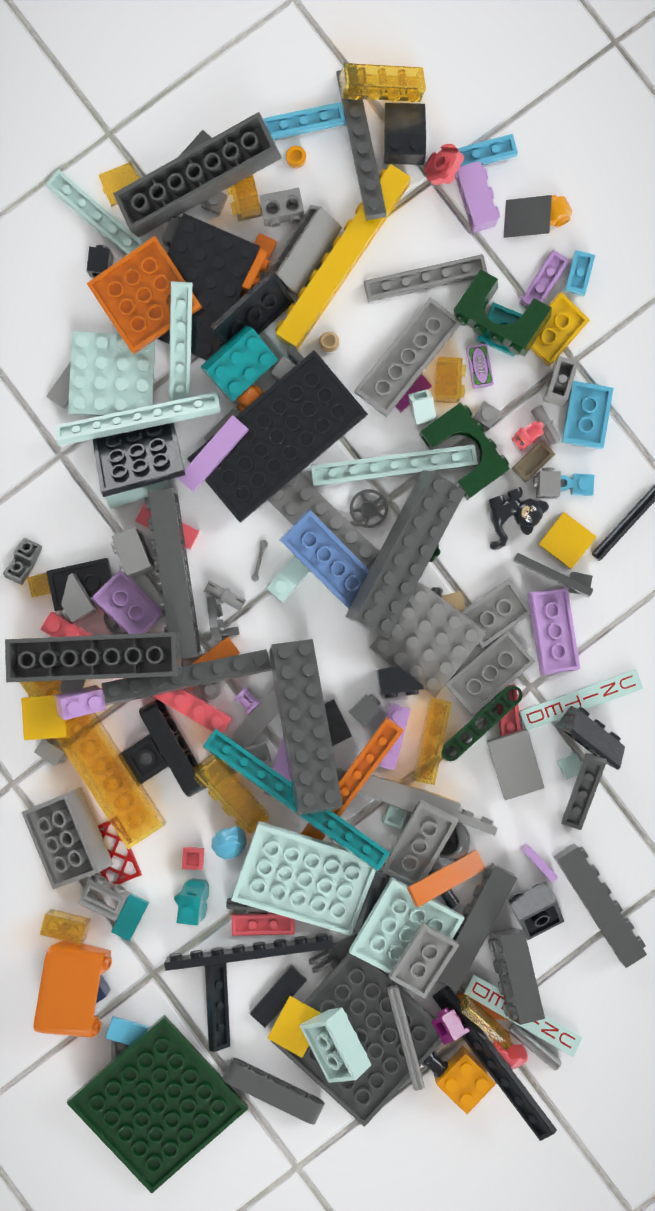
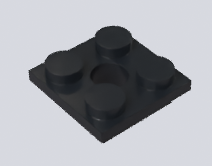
M151 734L121 752L141 784L169 767ZM143 753H149L152 756L150 764L142 762L141 756Z

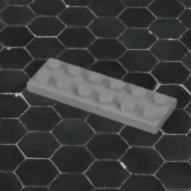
M430 297L355 388L354 393L383 416L387 417L461 326V323L455 320V315Z

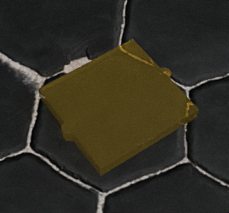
M132 162L98 175L103 186L102 191L107 195L111 207L117 205L113 193L140 179V176L134 170Z

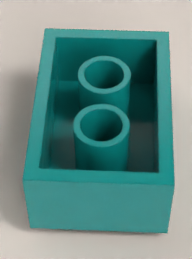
M245 325L200 368L222 394L233 402L273 366L278 359L256 331Z

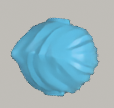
M238 826L220 830L211 841L212 850L218 857L225 860L239 857L247 845L245 832Z

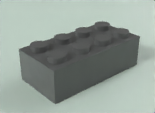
M509 928L489 933L490 939H488V944L491 952H494L495 960L493 961L495 972L499 974L500 982H498L500 994L504 995L505 1003L503 1004V1010L506 1017L520 1025L545 1019L525 931Z

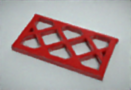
M116 816L114 819L97 825L103 839L105 835L116 839L113 849H107L111 860L113 856L125 860L121 871L108 867L100 872L101 876L105 877L109 882L106 875L107 870L119 874L117 881L112 882L114 885L142 876L119 817ZM116 822L119 829L118 836L107 832L110 824ZM119 841L124 842L128 851L127 856L115 852ZM128 861L133 863L136 873L129 875L124 872Z

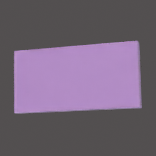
M568 588L527 593L540 675L579 670L580 663Z

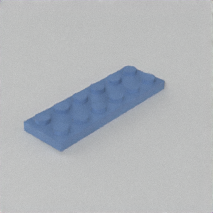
M308 509L279 541L349 609L369 569Z

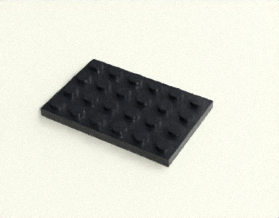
M183 213L167 254L185 282H192V292L202 306L200 310L192 314L191 354L207 361L219 350L222 343L210 326L240 299L243 292L242 285L261 247ZM170 330L159 337L158 340L170 344Z

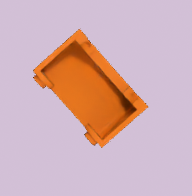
M71 940L61 941L48 948L44 958L33 1024L35 1032L88 1038L98 1035L102 1023L99 1016L94 1015L100 977L112 965V950Z

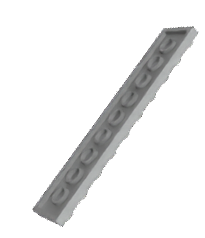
M232 409L204 439L208 441L232 415L236 417L238 413ZM298 474L268 500L292 525L308 509L311 510L365 566L379 553V550L301 474Z

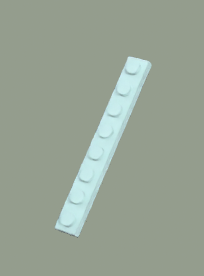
M218 392L55 425L56 442L58 446L221 413Z
M475 444L317 464L311 465L313 487L418 474L422 470L441 471L477 466L478 463Z

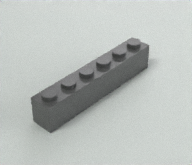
M573 843L553 856V858L620 963L625 968H628L647 955L643 949L646 945L639 935L637 937L634 935L632 930L635 928L628 918L624 919L620 913L623 909L618 901L611 899L609 894L612 892L605 882L601 883L598 876L600 873L595 865L588 863L587 858L589 856L585 849Z
M493 862L490 867L487 866L482 875L484 879L481 885L475 887L472 894L474 898L471 904L467 903L463 910L464 920L453 937V940L458 942L459 947L438 978V981L456 991L459 990L518 879L515 874Z

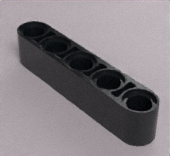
M155 699L139 709L140 717L184 794L187 797H192L208 788V780L165 704Z

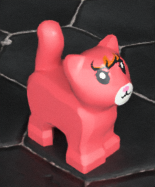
M534 421L526 428L521 427L511 440L520 451H524L529 445L540 439V436L544 433V424Z

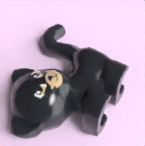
M521 487L508 491V498L506 499L503 495L489 499L491 507L490 520L494 525L495 532L500 537L499 541L490 543V548L492 550H499L506 546L508 536L502 526L509 517L514 516V520L520 526L523 534L529 535L542 519L543 513L549 509V504L532 498L520 500L519 498L523 495Z

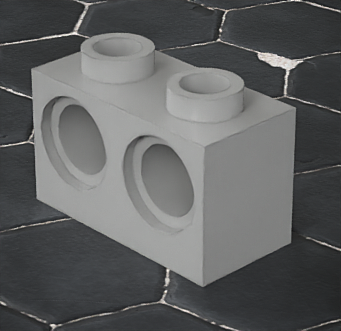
M299 187L259 195L265 227H278L281 223L286 222L298 223L304 216ZM291 204L297 206L295 210H289L287 207ZM271 208L277 209L275 214H269L267 211Z

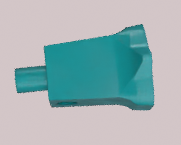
M189 878L184 883L182 890L175 895L174 901L178 905L176 923L198 926L204 920L208 906L206 901L209 897V884L206 880Z

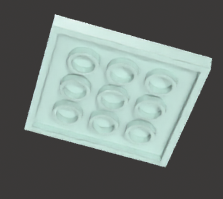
M72 331L68 414L103 416L153 405L156 340L136 354H133L120 334Z
M392 877L349 949L350 954L387 973L391 972L422 922L453 939L464 920L462 914L434 899L420 907H415L406 888L408 886Z

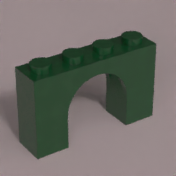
M480 269L453 309L456 316L455 320L459 321L462 326L468 325L473 328V331L478 335H486L493 343L506 346L511 353L515 355L520 354L525 357L551 318L552 307L533 298L523 315L514 323L500 325L492 322L486 316L485 308L499 288L498 278Z
M460 402L422 429L419 436L429 450L435 449L453 436H466L476 443L480 452V460L477 467L455 484L466 491L464 497L468 501L505 474L510 468L508 467L509 462L504 455L500 456L497 452L495 442L491 438L488 439L483 433L485 432L483 426L478 421L475 422L471 417L473 414L467 405L463 406Z

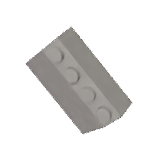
M82 787L21 812L53 889L94 875L113 865Z

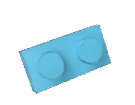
M575 250L564 292L585 296L595 259L594 254Z

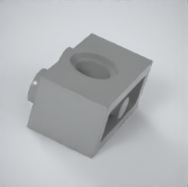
M558 356L554 361L543 401L563 406L567 402L579 364L578 361Z

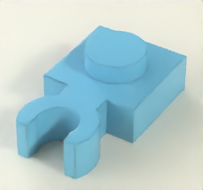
M574 473L572 474V479L566 475H561V480H564L566 483L565 487H561V492L571 489V495L593 496L595 475Z

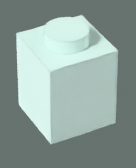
M428 389L408 394L412 417L417 425H425L437 419L433 397Z

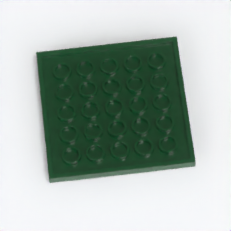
M165 1014L70 1096L66 1102L151 1194L248 1110L247 1103L229 1084L224 1082L223 1077Z

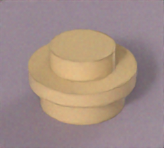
M328 331L323 333L319 338L320 348L328 353L334 352L339 347V337L334 332Z

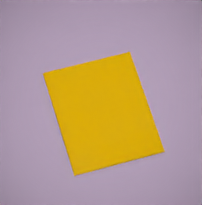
M289 996L267 1039L302 1058L309 1044L299 1025L321 1013Z

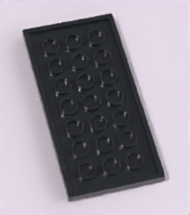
M313 350L235 417L249 431L206 478L205 482L235 518L242 523L366 418L368 413L318 353ZM213 437L190 455L187 460L191 463Z

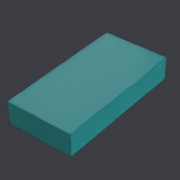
M131 893L111 932L130 941L150 902Z

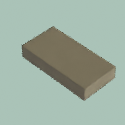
M541 439L511 469L526 483L555 453Z

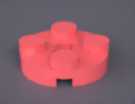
M442 145L440 147L441 151L438 153L434 151L428 158L424 172L427 174L425 176L426 179L433 185L450 184L454 180L455 173L464 160L463 154L455 145Z

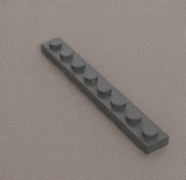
M355 67L336 71V77L365 219L368 221L386 217V208L357 69Z
M267 649L182 666V676L124 678L101 683V688L103 690L105 706L263 673L271 671L272 667Z

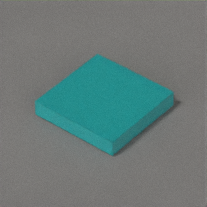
M493 302L487 317L496 324L507 325L517 321L523 314ZM478 335L477 342L487 344V346L510 356H515L506 346L493 343L486 335Z

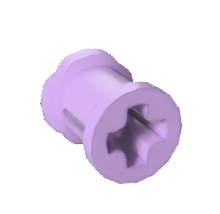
M246 686L233 700L235 702L238 701L246 709V713L249 714L261 700L256 699Z

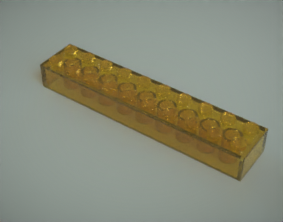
M62 680L20 682L29 697L50 696L62 693L59 692ZM91 713L67 719L68 737L56 739L129 850L162 828L167 822L135 776L97 714Z

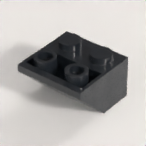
M400 667L376 669L379 693L384 695L385 698L398 697V693L405 692L407 696L417 695L419 690L424 689L420 682Z

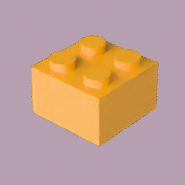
M462 1046L447 1061L448 1067L439 1078H435V1082L461 1110L468 1114L497 1083L482 1063Z

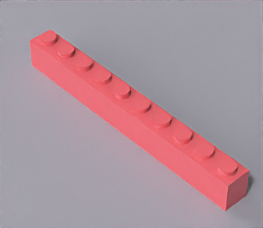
M50 612L40 629L52 637L94 635L79 625L67 621L65 617L57 612ZM187 689L153 696L212 732L216 728L224 734L233 719L231 715Z

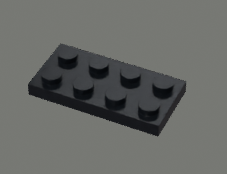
M271 270L210 327L223 344H226L245 325L253 328L259 335L294 303V300L277 274Z

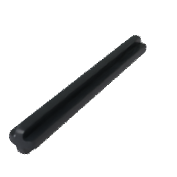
M655 485L592 552V556L596 560H602L655 502Z

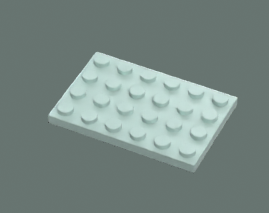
M258 821L231 901L351 936L376 870L342 846Z

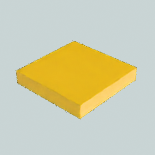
M562 512L538 545L571 570L597 536L567 513Z
M54 695L21 698L24 740L68 737L67 720H63L58 716Z

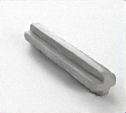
M515 1023L510 1025L508 1028L509 1033L555 1071L561 1067V1060L527 1031Z

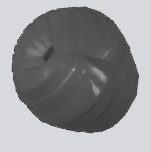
M459 822L457 823L440 853L441 857L458 860L468 853L470 834L464 825Z

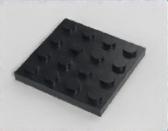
M174 422L92 439L100 490L103 497L186 475Z

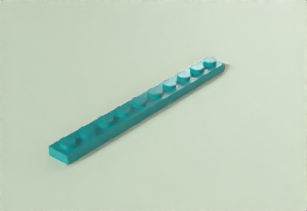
M215 728L204 743L203 748L296 813L291 782ZM332 811L300 815L305 821L376 871H379L390 854L386 849Z

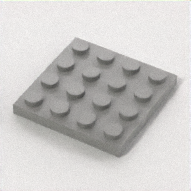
M420 581L414 589L389 639L377 636L369 648L394 667L403 669L420 682L424 690L436 698L487 632Z

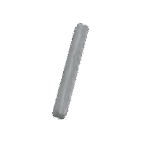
M392 985L387 988L412 1085L415 1091L425 1088L399 987L398 985Z

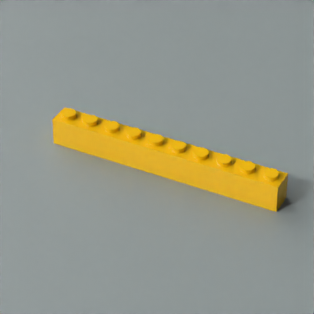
M392 164L389 165L387 170L383 169L379 174L386 217L366 221L363 204L360 202L355 210L356 215L353 220L349 219L347 221L342 236L338 235L332 244L334 248L330 254L327 252L323 256L321 267L319 270L315 269L309 278L311 282L307 287L303 286L298 294V301L296 304L292 303L286 312L288 314L284 321L280 320L275 328L276 339L288 347L293 345L297 350L300 348L410 186L411 177Z

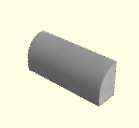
M310 205L266 274L271 270L274 271L289 292L298 295L343 227L322 206Z

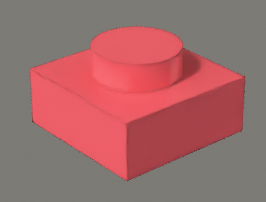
M183 847L182 869L203 870L205 848Z

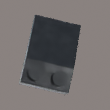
M385 103L383 164L424 165L426 157L425 104Z

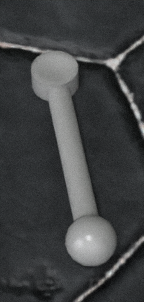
M266 540L260 541L261 548L255 572L251 576V580L254 582L259 580L258 573L264 549L268 546Z

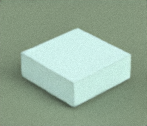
M576 752L556 761L565 780L577 776L582 764Z
M388 804L382 823L402 830L409 811Z

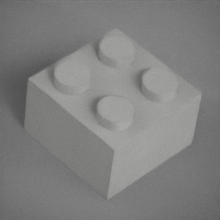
M133 527L111 536L113 542L110 544L114 554H118L121 561L118 562L122 574L125 573L131 578H136L155 570L154 561L142 531Z

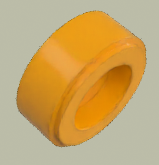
M300 146L290 147L286 152L287 164L292 168H301L306 162L305 150Z

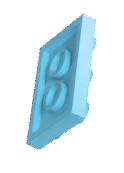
M573 381L561 443L601 450L604 448L613 387Z

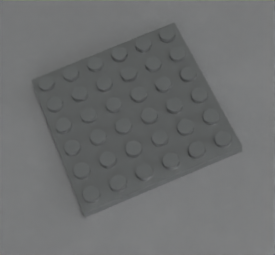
M348 952L303 1003L320 1013L342 1007L363 1049L367 1053L371 1066L356 1080L328 1083L310 1045L301 1058L280 1045L272 1043L365 1127L410 1078V1073L387 991L389 986L398 984L391 980L383 970ZM398 985L419 1066H421L442 1043L431 1022L436 1018Z

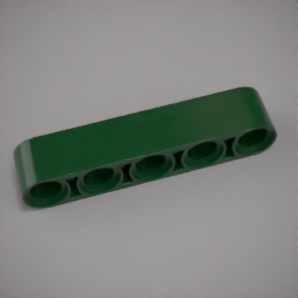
M509 685L444 743L441 750L442 757L446 761L458 759L522 700L523 694L521 689L515 685ZM510 689H516L519 693L518 698L514 701L507 698V692ZM495 703H500L503 706V712L499 715L491 711V707ZM480 717L488 721V725L483 729L476 726V720ZM465 731L470 732L472 735V740L468 743L460 739L461 733ZM447 746H454L457 750L456 755L452 757L446 755L445 748Z

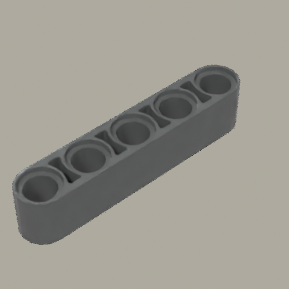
M238 1058L231 1059L223 1076L224 1082L312 1125L316 1124L325 1105L324 1101L319 1097Z

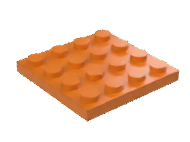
M153 236L86 284L130 351L136 354L170 330L171 281L185 282V280L156 236ZM192 292V314H194L202 306Z

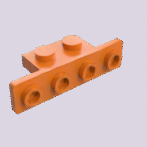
M261 233L258 234L254 244L259 245L261 248L242 285L243 292L240 299L261 280L263 272L265 273L269 267V259L277 245L276 240Z

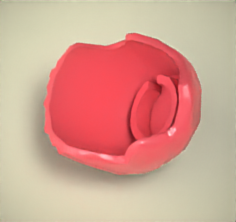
M509 1038L496 1039L493 1045L512 1070L521 1067L528 1061L527 1051L522 1044L514 1045Z

